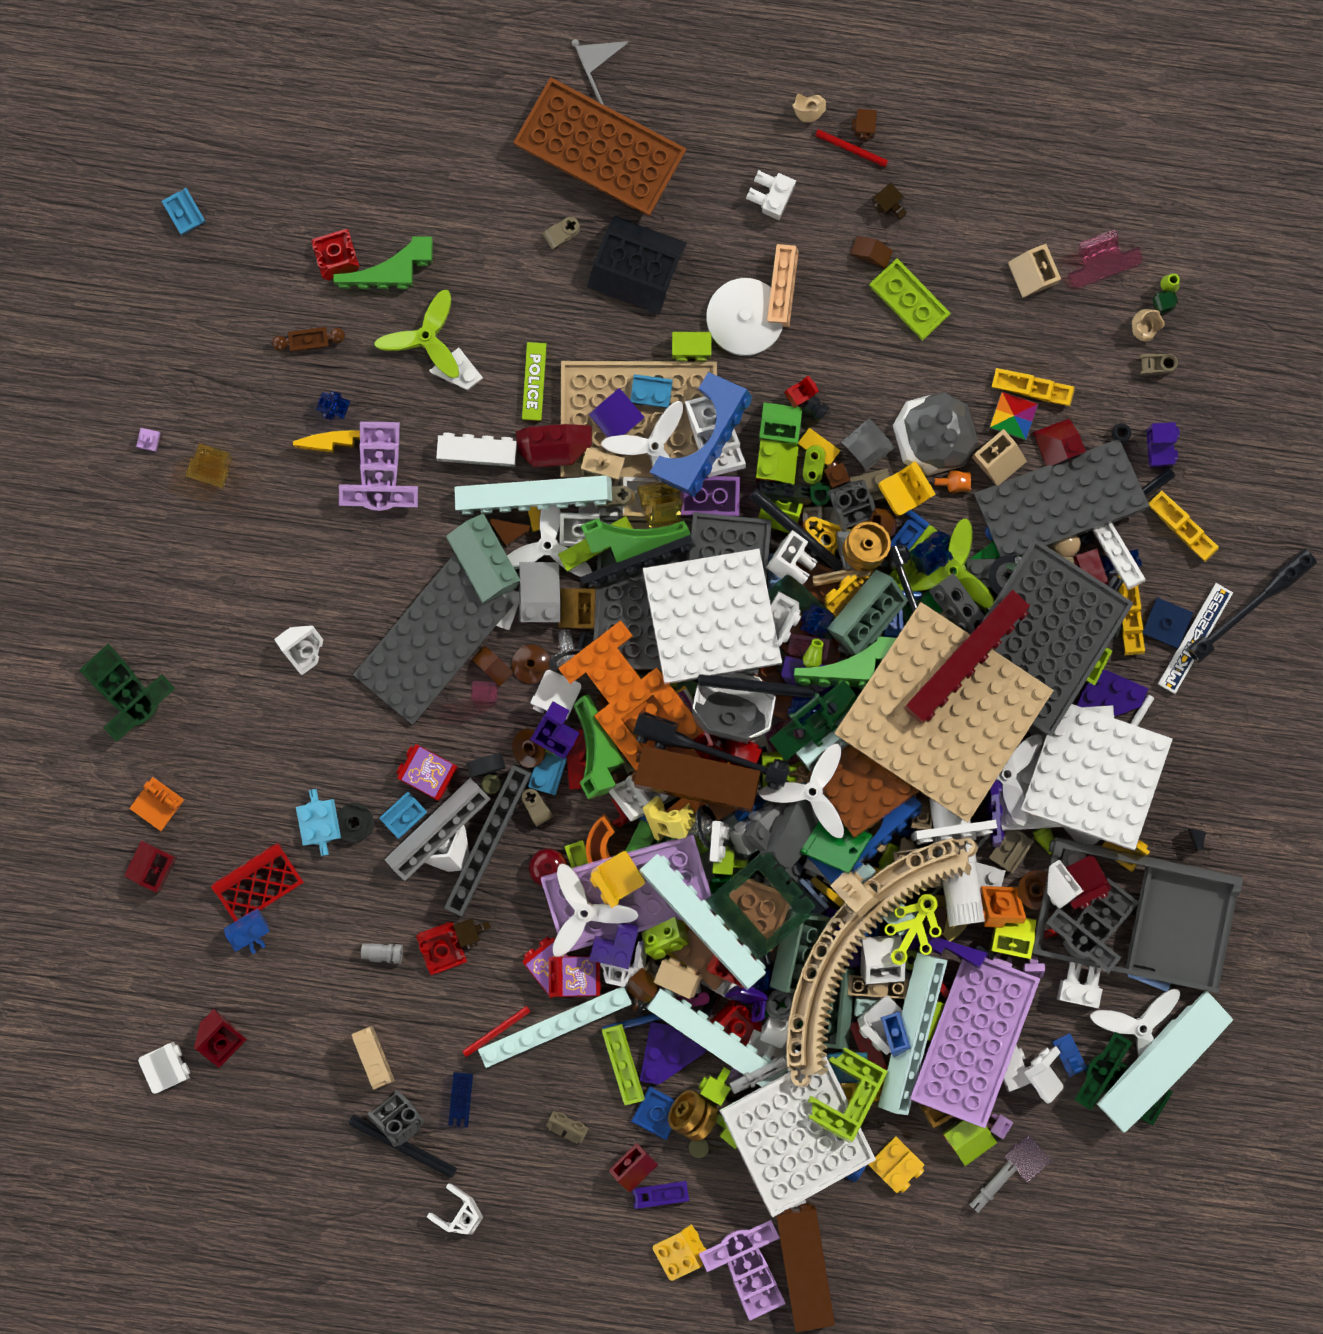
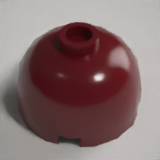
M546 848L539 850L532 856L529 862L528 870L530 877L536 884L543 887L541 877L556 873L559 865H567V861L555 849Z

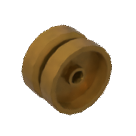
M869 521L862 522L853 527L845 539L842 553L845 561L852 568L864 572L871 571L877 568L890 551L891 540L888 532L881 525Z
M687 1090L681 1093L672 1104L668 1114V1123L673 1130L683 1134L690 1140L700 1141L715 1126L718 1108L715 1103L707 1098H703L697 1092Z

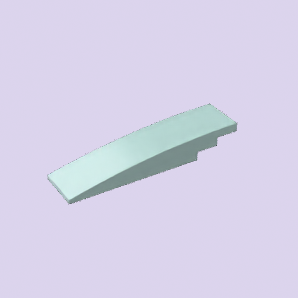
M1204 991L1192 1005L1187 1006L1175 1020L1170 1021L1097 1105L1125 1133L1206 1051L1233 1021L1232 1017L1208 991Z

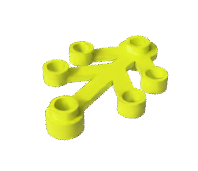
M925 894L915 904L905 907L900 906L894 909V915L898 918H903L907 913L919 911L914 919L897 924H887L884 928L885 933L890 936L898 931L909 929L899 949H895L891 953V960L894 964L902 965L906 962V951L916 933L920 942V952L923 955L931 953L932 947L928 944L922 922L925 916H927L930 924L929 934L932 937H939L941 935V928L938 926L934 911L937 909V900L934 896ZM926 900L930 901L931 906L929 908L924 907V902ZM902 908L904 914L902 916L897 915V909ZM888 926L894 927L893 933L887 932ZM935 927L939 930L937 935L932 934V929ZM924 945H927L929 947V951L927 953H924L922 951V947ZM897 953L902 954V959L900 961H897L895 959V955Z

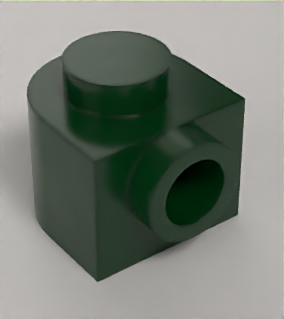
M1166 290L1157 292L1155 297L1152 298L1155 310H1158L1160 314L1175 310L1178 303L1176 293H1172V291L1167 293Z
M814 483V486H810V498L814 506L824 507L827 505L830 496L827 494L830 491V486H826V483Z

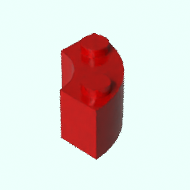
M724 740L723 743L727 751L726 753L754 763L758 762L762 752L759 749V745L753 742L744 744L737 741ZM719 758L716 760L717 762L728 763V761Z

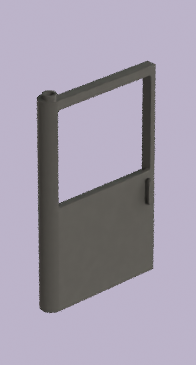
M1058 837L1054 841L1051 840L1049 852L1052 853L1049 866L1059 860L1062 850L1065 849L1140 865L1145 868L1126 966L1124 968L1114 966L1111 971L1219 993L1236 899L1241 892L1243 877ZM1048 868L1032 954L1100 968L1093 961L1079 960L1075 957L1041 950L1050 905V896L1047 894Z

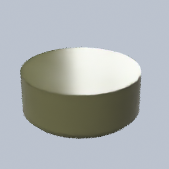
M487 775L483 778L481 786L487 794H496L501 789V781L495 775Z
M705 1139L690 1142L689 1151L692 1156L702 1158L708 1153L709 1146Z

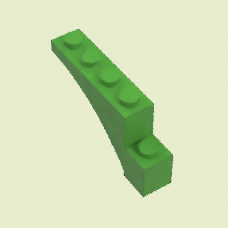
M412 237V241L404 249L379 265L358 272L334 274V284L340 289H349L350 286H358L359 289H369L370 286H377L378 289H389V286H397V289H408V286L413 287V264L420 267L433 264L432 237Z
M599 518L581 525L591 552H601L610 546L617 563L690 535L684 521L651 529L617 527L603 523Z
M878 637L875 643L862 652L834 664L812 668H795V684L829 687L837 686L845 680L849 687L864 689L874 674L876 667L879 666L897 638Z
M588 694L582 696L574 704V708L579 716L586 742V768L584 778L580 781V784L589 800L607 794L616 786L610 773L616 771L625 762L614 741L594 715L598 711Z

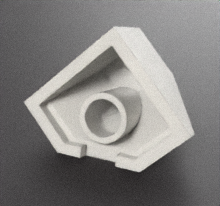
M313 626L290 627L274 639L301 675L318 663L319 648L322 647L323 638Z
M463 825L424 863L447 872L462 871L469 857L465 826Z

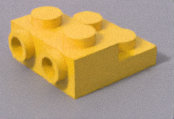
M896 1136L875 1156L876 1160L868 1164L896 1193L906 1191L911 1185L909 1181L913 1177L917 1179L924 1172V1164Z

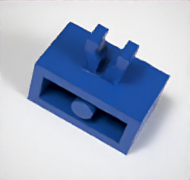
M258 908L224 928L225 936L235 952L249 944L252 954L256 953L253 941L260 944L263 949L266 945L260 937L270 932L268 923Z

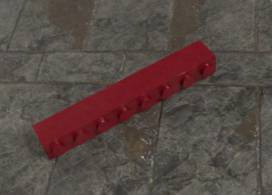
M1014 590L1010 591L903 708L920 724L924 721L928 723L936 715L933 711L938 706L942 708L949 701L947 696L951 692L955 694L961 688L962 684L960 682L964 677L969 679L976 671L974 669L975 665L978 662L982 665L989 657L987 652L991 648L995 650L1002 643L1000 638L1004 634L1008 636L1016 628L1013 624L1018 619L1022 621L1029 614L1027 609L1030 605Z

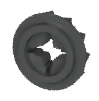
M780 990L773 991L768 996V1000H766L768 1014L778 1020L788 1019L794 994ZM776 1001L781 1003L784 1002L787 1008L781 1007L779 1009V1006L776 1003Z

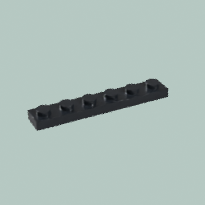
M691 535L584 575L580 579L586 588L594 589L599 587L600 583L615 581L619 578L618 576L625 573L630 575L635 573L638 568L651 567L655 565L656 561H666L673 558V555L681 552V554L690 552L696 544Z

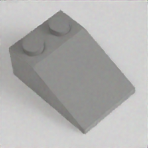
M519 562V621L560 622L559 562Z

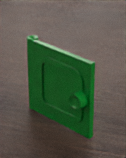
M819 821L800 852L803 855L849 874L871 840L872 835L863 832L854 839L843 824V837L836 838Z

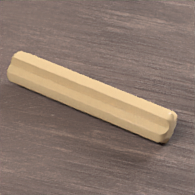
M851 568L815 575L812 577L814 586L840 582L848 575L850 577L856 575L857 578L869 576L870 571L864 572Z

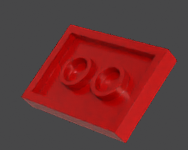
M583 729L575 730L579 734L567 755L569 790L583 789L580 781L584 778L586 768V742Z

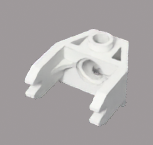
M643 941L638 942L634 964H630L629 969L600 963L604 970L603 975L606 983L625 987L628 985L630 977L641 968H645L647 954Z
M448 1183L446 1188L460 1197L464 1205L452 1223L445 1222L433 1213H429L427 1218L447 1232L473 1234L483 1216L471 1196ZM468 1217L470 1218V1223H469V1224L467 1223V1218H468Z

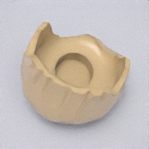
M798 94L795 103L792 105L797 118L803 122H814L826 111V101L820 95L804 97L802 94Z
M1143 309L1135 314L1132 320L1133 335L1141 341H1151L1157 331H1160L1165 325L1158 310Z

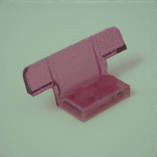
M1116 229L1079 243V255L1084 267L1068 273V277L1074 287H1080L1136 266L1143 260L1140 247L1122 253L1118 246V233Z

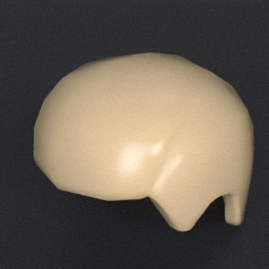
M1076 536L1052 545L1049 548L1062 557H1073L1080 549V538Z

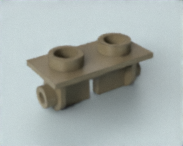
M555 1111L552 1112L546 1124V1127L549 1128L548 1130L560 1136L563 1130L567 1131L564 1138L576 1144L577 1142L582 1143L589 1129L583 1123L573 1121L567 1118L565 1114Z

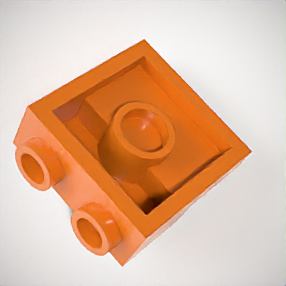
M980 887L985 920L983 922L984 927L1003 928L1005 923L1024 924L1026 915L1018 895V887Z

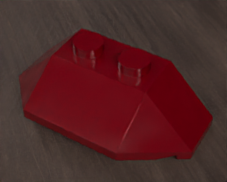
M559 424L527 427L516 431L517 451L534 468L573 465L586 452V449L592 446V426Z

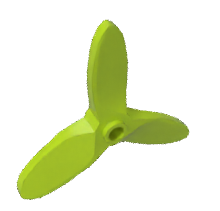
M442 290L432 300L426 311L422 328L415 331L396 332L382 336L375 341V347L384 351H400L416 347L426 348L436 367L449 378L457 379L459 377L457 362L449 349L436 336L444 326L450 311L452 299L449 291Z
M962 519L954 529L949 545V563L946 566L924 570L914 575L909 583L912 591L928 590L954 573V568H956L957 573L955 576L970 597L981 606L991 608L995 601L991 592L977 577L968 572L965 567L972 544V525L968 519Z

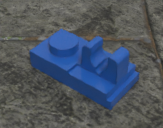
M1070 1033L1052 1041L1053 1046H1056L1061 1052L1058 1056L1069 1078L1086 1070L1087 1067Z

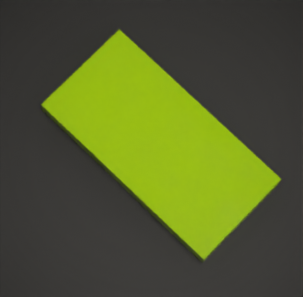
M898 258L869 284L871 289L922 341L951 314Z

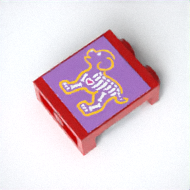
M417 744L414 747L410 746L405 755L408 759L405 764H400L396 772L398 774L397 779L440 801L458 766Z
M547 936L539 943L541 947L536 951L531 949L523 955L525 959L522 962L549 995L548 957H555L553 954L555 938L552 937L550 939ZM564 954V955H562V956H560V957H569V956H568L567 954Z
M590 956L548 957L549 997L600 996L602 987L600 981V962L590 960Z

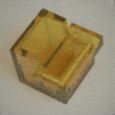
M199 443L194 458L190 460L185 477L224 489L233 457L229 452Z
M663 482L638 486L637 492L640 498V505L648 527L679 522L683 502L678 489Z

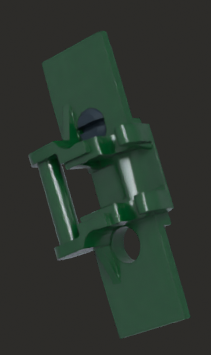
M845 680L823 697L816 693L814 698L794 714H789L792 721L770 737V742L785 761L810 741H813L817 747H820L825 736L830 732L835 733L838 728L835 722L850 710L857 696ZM820 704V709L817 710L810 717H808L805 721H803L802 723L798 721L801 717H803L806 713L812 710L815 706ZM795 729H803L804 735L801 738H796L794 736Z

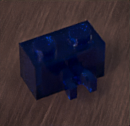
M938 530L910 551L911 558L918 571L929 576L939 567H943L948 559L950 561L954 559L952 553L949 552L950 535Z

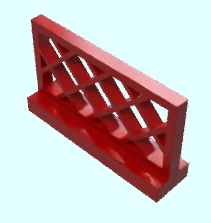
M279 842L211 884V888L235 922L239 920L234 913L235 905L247 907L245 915L249 914V908H253L252 911L258 908L260 911L304 883V881L290 862ZM280 855L285 861L284 869L272 867L274 859ZM260 868L270 869L268 879L256 878L257 870ZM272 870L283 872L281 883L269 881ZM285 873L294 874L298 880L292 885L283 884ZM243 879L253 880L251 891L239 889L240 881ZM255 881L267 883L264 894L253 891ZM268 884L279 885V893L275 896L268 895ZM227 889L236 891L234 901L225 900L221 893ZM238 891L250 894L248 904L236 902ZM252 894L263 896V902L260 906L250 905Z

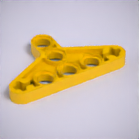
M817 517L806 519L803 522V529L820 544H822L821 537L828 535L831 540L830 544L827 546L822 545L835 556V550L838 549L836 532L842 531L840 526ZM809 522H810V523L815 522V524H816V525L814 526L815 529H812V530L809 529V527H810ZM823 528L824 531L818 534V536L816 537L815 534L818 533L817 531H820ZM873 570L870 571L869 576L857 578L856 581L863 584V579H869L873 574Z

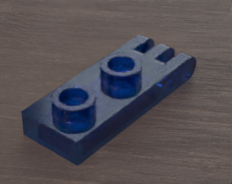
M453 1072L448 1126H453V1118H457L456 1127H460L461 1119H465L464 1127L468 1128L474 1074Z

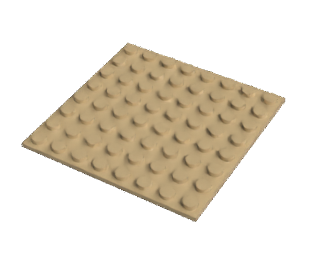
M920 602L834 734L968 823L1054 690L990 649L987 652L989 657L981 665L978 662L975 665L974 669L976 671L969 679L964 677L960 682L962 684L961 688L955 694L951 692L947 696L949 701L942 708L938 706L933 711L936 715L928 723L924 721L920 724L903 707L970 636V634Z

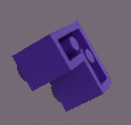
M1176 422L1151 424L1146 429L1149 468L1174 466L1175 461H1178V451L1174 450V444L1180 438L1179 427H1176Z
M552 701L530 740L565 759L579 732L563 724L570 710Z
M619 923L615 940L595 936L590 960L629 969L638 926Z

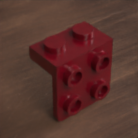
M1089 855L1065 867L1083 890L1080 895L1070 902L1074 909L1079 907L1082 910L1091 905V900L1097 898L1100 901L1109 896L1107 892L1112 888L1094 855Z

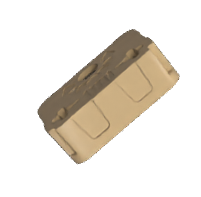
M370 1026L351 1034L373 1090L394 1082L393 1074L374 1027Z

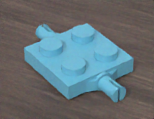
M317 789L309 790L311 802L296 807L303 846L319 845L321 856L329 855L327 843L341 838L334 799L319 800Z

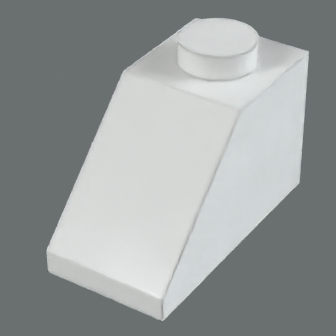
M1058 860L1049 866L1047 894L1050 896L1051 902L1060 909L1080 895L1083 890L1062 862Z

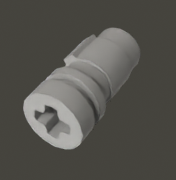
M362 944L361 959H369L372 962L387 961V963H392L393 961L394 964H401L403 945Z

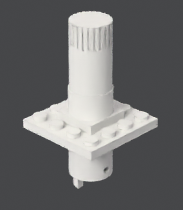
M929 798L933 829L915 831L911 834L910 838L912 842H916V845L928 844L932 841L936 843L950 838L955 840L971 838L974 841L976 837L993 833L992 830L997 828L996 820L971 823V820H969L967 823ZM966 843L964 848H961L959 844L957 845L959 849H965L967 852L972 847L969 843ZM943 849L937 851V855L940 857L943 854ZM976 854L968 857L969 864L972 867L970 875L963 872L962 877L956 874L955 879L948 876L947 882L942 879L949 926L985 921L976 867Z

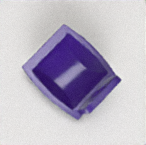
M736 985L725 994L726 998L753 1004L752 1022L756 1023L764 1019L766 1000L768 998L762 991L756 990L755 987L746 990ZM760 1006V1014L757 1016V1010Z

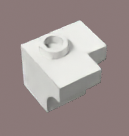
M769 1016L762 1027L760 1040L781 1049L787 1042L789 1018L778 1020Z

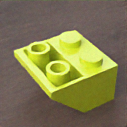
M1026 918L1024 924L1005 923L1003 928L994 927L989 951L1031 959L1035 940L1036 920Z

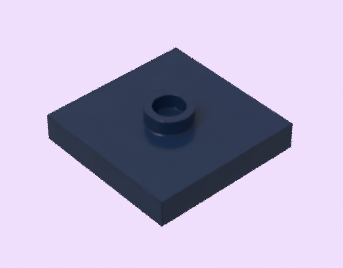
M1157 597L1143 628V635L1178 649L1193 612Z

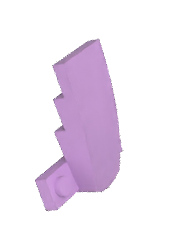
M360 421V470L362 485L339 484V506H364L365 508L377 511L387 510L392 507H418V486H396L400 422Z
M772 1220L751 1230L732 1231L723 1238L720 1244L699 1253L706 1272L727 1263L732 1281L749 1321L786 1304L768 1268V1264L759 1248L780 1239Z

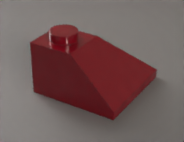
M1070 419L1033 432L1045 466L1056 465L1086 452L1081 437Z
M213 1009L199 1024L194 1049L220 1068L247 1039L224 1016Z

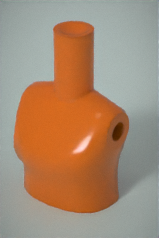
M950 471L947 478H934V486H947L948 491L953 494L970 492L971 473Z

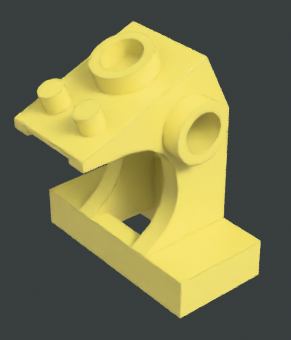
M655 796L643 807L653 836L659 841L665 836L677 839L685 838L694 822L697 821L690 803L680 811L672 810L667 813L662 799Z

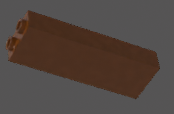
M643 746L642 751H638L636 762L639 765L632 775V782H634L635 788L752 813L761 776L759 770Z
M803 1203L797 1208H789L776 1215L796 1332L835 1326L815 1204Z

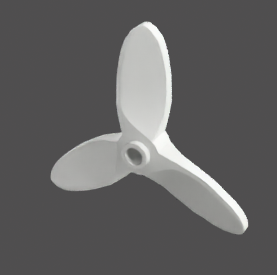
M682 402L672 403L662 413L650 437L611 436L605 438L601 442V446L609 452L622 455L645 453L649 456L652 467L659 455L670 458L664 451V443L679 423L683 412ZM660 482L672 494H677L680 491Z
M549 506V509L541 510V539L539 542L522 546L507 555L515 570L519 569V562H535L543 555H550L565 569L558 554L568 548L559 544L556 539L560 527V508ZM546 542L551 543L550 549L545 547ZM585 562L569 572L582 577L592 573V570L588 563Z
M1040 734L1032 735L1019 744L997 777V781H1001L1002 798L1012 820L1020 826L1026 824L1028 814L1021 811L1025 796L1016 777L1017 773L1031 762L1042 744V736ZM1004 772L1008 774L1007 778L1004 776Z
M833 744L825 750L814 767L810 782L806 785L786 782L784 788L779 787V790L765 786L759 791L760 797L779 803L796 802L806 799L811 802L813 810L823 827L832 836L842 838L844 828L840 816L832 803L823 794L824 786L832 778L841 757L840 745ZM811 788L816 789L815 795L810 794L809 790Z
M566 864L559 865L557 877L560 888L575 912L558 932L553 945L555 957L566 954L575 945L586 923L589 921L619 924L632 922L638 918L637 911L630 907L616 905L611 908L609 904H591L588 902L585 889L576 873ZM586 910L588 913L584 914L581 911Z
M1173 988L1164 992L1137 1019L1112 1010H1096L1090 1014V1018L1095 1024L1109 1031L1135 1035L1136 1050L1139 1057L1154 1040L1151 1034L1152 1029L1172 1011L1178 1002L1180 991Z

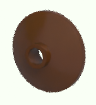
M525 645L518 649L512 658L513 673L524 683H538L542 680L545 672L550 670V657L543 648L537 645ZM529 660H533L535 662V665L533 667L527 666V662Z
M533 729L519 731L512 742L514 757L522 766L527 768L540 765L546 753L545 748L530 740L535 731Z
M1040 870L1030 871L1019 881L1018 895L1026 907L1040 910L1047 878L1046 872ZM1034 886L1038 888L1036 894L1032 892Z

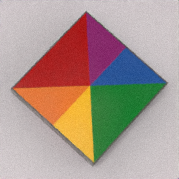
M1001 391L989 429L1001 432L1004 429L1009 436L1026 441L1038 403Z

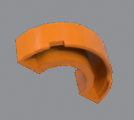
M606 813L596 820L589 832L586 843L588 863L610 857L607 850V841L615 833L616 829Z

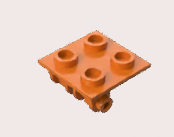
M152 777L149 782L145 783L144 789L129 809L162 831L184 799Z

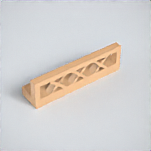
M777 244L767 321L782 323L784 327H789L799 251L796 246Z

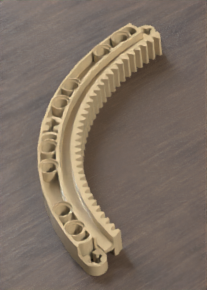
M971 838L942 840L911 852L893 862L864 883L865 886L869 885L872 888L877 886V892L874 896L879 901L863 917L857 915L845 902L828 922L809 954L793 997L788 1022L787 1067L791 1070V1080L795 1085L806 1087L811 1082V1075L818 1074L821 1076L828 1072V1069L823 1067L827 1064V1061L822 1059L827 1056V1053L822 1051L827 1048L823 1042L828 1040V1038L823 1036V1034L828 1033L824 1026L830 1024L825 1019L831 1017L827 1011L833 1009L829 1003L835 1002L831 995H837V992L833 990L840 987L837 980H843L840 973H846L843 966H849L850 964L847 962V959H853L854 957L851 953L858 952L855 946H862L860 940H867L865 933H872L870 927L877 928L876 921L883 922L882 915L888 917L887 911L894 912V905L899 908V901L906 903V896L912 899L913 892L919 895L920 888L926 891V885L932 888L934 881L938 885L941 884V879L947 882L948 876L955 879L956 874L962 877L963 872L970 875L972 867L969 864L968 857L974 856L978 849L977 844ZM966 843H969L972 847L967 852L965 849H959L957 845L959 844L961 848H964ZM943 849V854L936 858L937 851ZM921 858L920 865L914 867L915 860ZM826 948V955L821 957V951ZM816 970V976L810 979L811 972ZM803 1020L802 1028L797 1029L798 1022ZM801 1044V1051L795 1053L796 1046ZM796 1068L803 1069L801 1070V1074L804 1075L805 1078L802 1079V1083L801 1081L797 1080V1078L800 1077V1072L796 1071Z

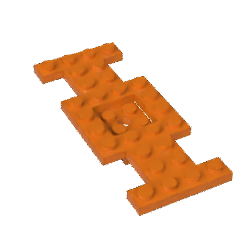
M620 620L558 669L569 684H572L587 673L609 702L605 708L594 715L632 767L637 770L639 765L636 762L638 751H642V746L656 748L654 747L656 742L648 740L647 744H640L636 741L635 737L637 736L632 734L641 711L679 723L677 731L691 739H695L704 730L697 726L692 712L670 684H664L663 674L658 668H655L641 679L618 648L631 639L633 635ZM666 748V751L701 758L696 750ZM681 798L666 811L667 813L672 810L680 811L690 803L695 814L701 806H706L707 803Z

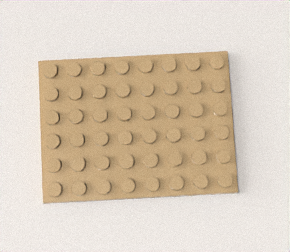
M561 361V424L591 425L592 446L590 448H598L605 453L611 454L612 452L605 450L601 446V442L607 437L590 418L589 414L619 388L630 400L634 374L672 379L669 406L674 402L681 401L683 412L677 427L664 443V451L670 458L689 456L697 452L698 447L687 414L685 401L705 397L698 388L708 372L717 376V362ZM634 404L645 418L631 429L627 435L648 438L658 419L667 408ZM585 453L573 465L561 466L560 477H582L580 476V469ZM645 453L637 455L619 454L625 458L620 478H654L650 473L652 466L648 455Z

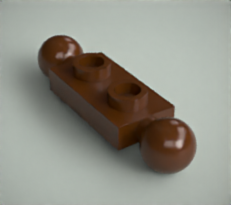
M327 327L288 332V338L280 335L274 337L272 347L277 351H283L289 346L290 352L329 347L330 340L334 343L343 342L345 332L341 328H334L328 333Z

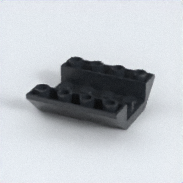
M614 216L593 264L587 288L660 315L666 300V293L678 262L681 261L687 242Z

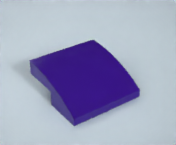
M620 388L589 414L590 418L607 438L627 435L631 429L645 418Z

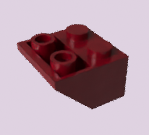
M141 840L124 876L143 887L160 893L177 857Z

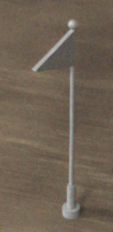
M574 39L572 40V46L576 48L598 102L603 104L590 73L625 47L628 41L579 46V41Z

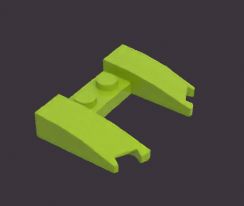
M844 1047L842 1049L843 1054L836 1059L833 1056L828 1059L831 1064L859 1081L844 1113L810 1096L808 1103H812V1115H808V1118L837 1137L851 1143L854 1141L888 1071Z

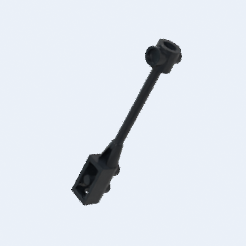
M899 544L890 547V551L882 561L884 567H889L890 570L896 569L911 611L914 613L918 604L903 567L911 559V555L906 545L902 546Z
M1307 549L1301 550L1271 575L1273 578L1263 589V592L1211 636L1206 638L1201 635L1186 648L1189 655L1198 663L1204 660L1215 650L1212 644L1265 599L1282 590H1286L1317 564L1315 557Z
M645 711L639 713L633 735L637 736L636 741L647 744L648 740L656 742L654 747L661 750H666L667 747L693 749L745 768L759 770L762 774L766 775L765 781L768 782L767 786L774 790H779V787L784 788L790 768H788L789 763L780 759H774L770 766L766 767L695 742L693 739L677 731L679 723Z

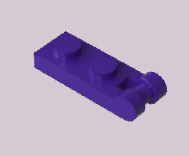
M686 1181L637 1187L632 1190V1195L635 1197L634 1209L689 1201ZM648 1193L649 1200L643 1201L642 1194Z

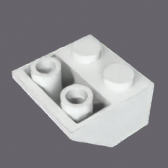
M900 935L866 937L867 940L861 939L860 974L865 984L905 981V963L896 965L891 960V953L895 949H899L902 943ZM897 953L895 955V959L897 961H900L902 959V954Z

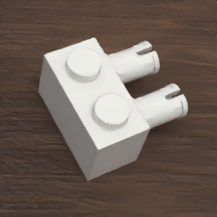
M758 170L754 182L768 187L770 192L765 195L750 188L746 199L762 205L763 214L780 220L793 192L796 180L780 173L772 177Z
M792 530L781 542L766 568L781 579L785 575H790L803 585L810 574L796 565V561L805 566L809 571L815 567L818 561L804 552L808 541Z
M1070 962L1067 979L1060 981L1057 1000L1099 1008L1102 989L1099 988L1098 982L1102 969L1089 966L1087 981L1082 985L1078 982L1082 964Z

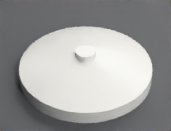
M740 278L727 282L714 293L707 308V327L709 332H711L713 340L723 350L738 356L757 355L769 349L779 338L783 328L782 323L767 321L771 294L770 286L756 279Z

